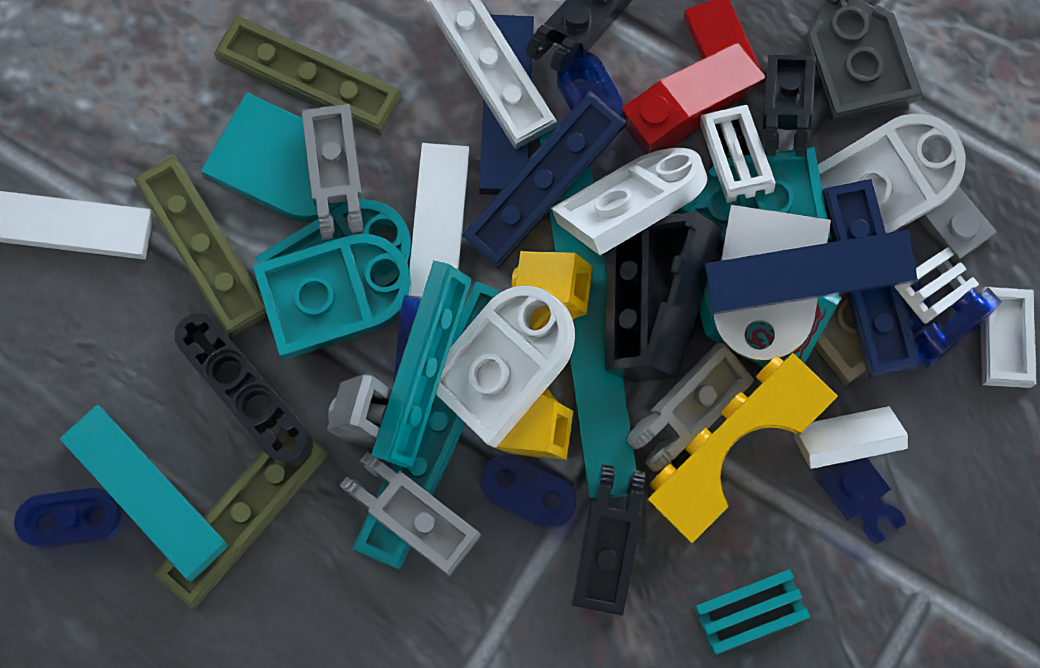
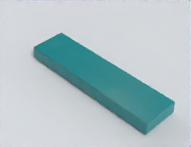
M433 260L371 454L375 458L407 469H411L414 465L471 283L470 277L449 263Z
M98 404L60 438L65 446L188 581L192 582L229 547L227 542Z

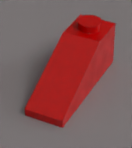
M736 43L661 79L621 108L622 116L627 123L625 128L645 154L673 148L701 128V115L726 110L764 83L766 77L740 44Z

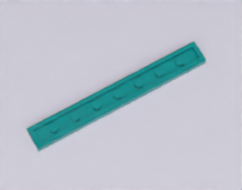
M554 130L538 138L539 147ZM591 166L558 203L593 184ZM551 210L548 214L554 252L576 253L593 266L587 314L573 319L575 342L569 359L589 501L595 500V492L602 464L614 466L615 479L609 498L627 496L628 480L633 470H636L633 447L626 440L631 430L623 378L605 370L607 282L604 253L598 255L558 225Z

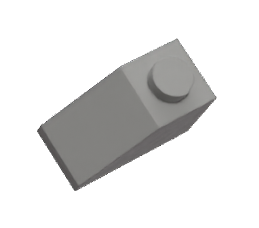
M365 374L341 382L337 397L331 402L329 407L327 431L348 444L374 448L392 390L374 376Z

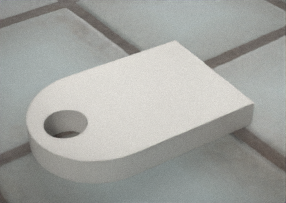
M914 113L899 116L885 123L818 164L822 191L828 187L872 179L885 232L891 233L898 231L946 202L956 192L962 181L966 159L962 141L950 125L937 117ZM931 138H942L949 143L951 154L941 163L929 162L922 154L924 143Z
M687 148L662 149L629 162L553 206L551 210L558 225L598 255H602L695 199L706 185L707 174L701 157L697 152Z
M731 205L722 260L827 243L831 220ZM818 298L715 314L716 328L724 343L736 354L746 359L760 362H769L776 356L782 359L796 351L807 339L813 326ZM764 322L772 327L775 338L768 348L758 350L747 344L745 332L751 324Z
M526 285L512 287L491 299L450 347L436 395L487 445L496 448L566 366L575 342L574 323L568 309L560 300L541 288ZM541 306H549L551 316L547 325L542 329L532 330L530 318L533 312Z

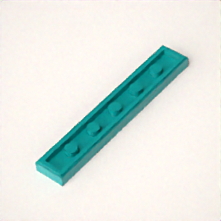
M475 281L461 312L451 346L490 300L501 293V291ZM435 395L413 467L407 469L391 464L390 468L397 474L401 471L430 495L434 496L466 423L441 398ZM384 481L376 496L377 499L388 486ZM368 513L352 549L400 571L410 546Z

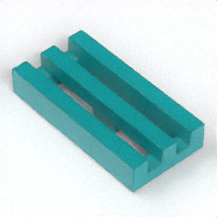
M790 569L694 607L713 656L810 618L807 608H804L801 601V593L794 585V577ZM778 585L783 587L785 594L712 622L708 614ZM786 604H790L793 613L719 641L717 631Z

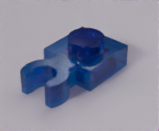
M867 457L842 462L817 480L847 521L860 513L864 519V532L868 539L875 544L886 539L877 525L880 517L889 519L896 529L906 524V519L898 508L885 505L880 497L889 492L891 488Z

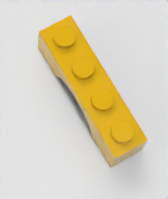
M520 251L519 265L512 274V287L534 286L549 292L565 305L573 320L587 314L593 266L576 253ZM541 306L533 312L530 318L532 330H539L547 325L551 316L549 306ZM547 387L496 449L515 456L567 460L573 410L558 402Z
M794 353L785 361L779 356L774 357L756 376L762 384L749 397L741 391L720 412L727 420L713 434L707 428H704L685 448L691 456L678 469L669 464L649 484L655 492L648 500L691 543L729 507L722 491L721 470L724 459L735 442L752 431L764 428H778L800 435L838 397Z

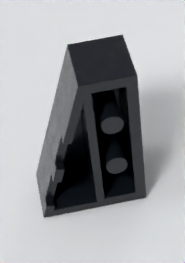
M698 212L666 216L607 251L606 371L632 382L678 378L707 283L705 263H710L714 260L723 230L721 227Z

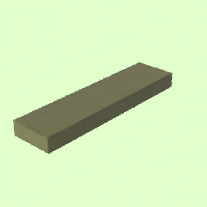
M238 15L235 16L214 52L218 61L320 108L350 104L353 123L380 136L402 98L400 89Z
M173 155L134 177L135 183L228 337L232 338L268 317L262 296L177 157Z
M282 428L276 437L282 443L281 449L285 448L292 452L297 447L294 441L295 437L289 436ZM313 440V449L310 457L297 467L287 468L278 465L263 450L204 517L227 542L229 547L192 582L188 581L168 559L156 571L154 576L189 607L196 609L328 457L329 453Z

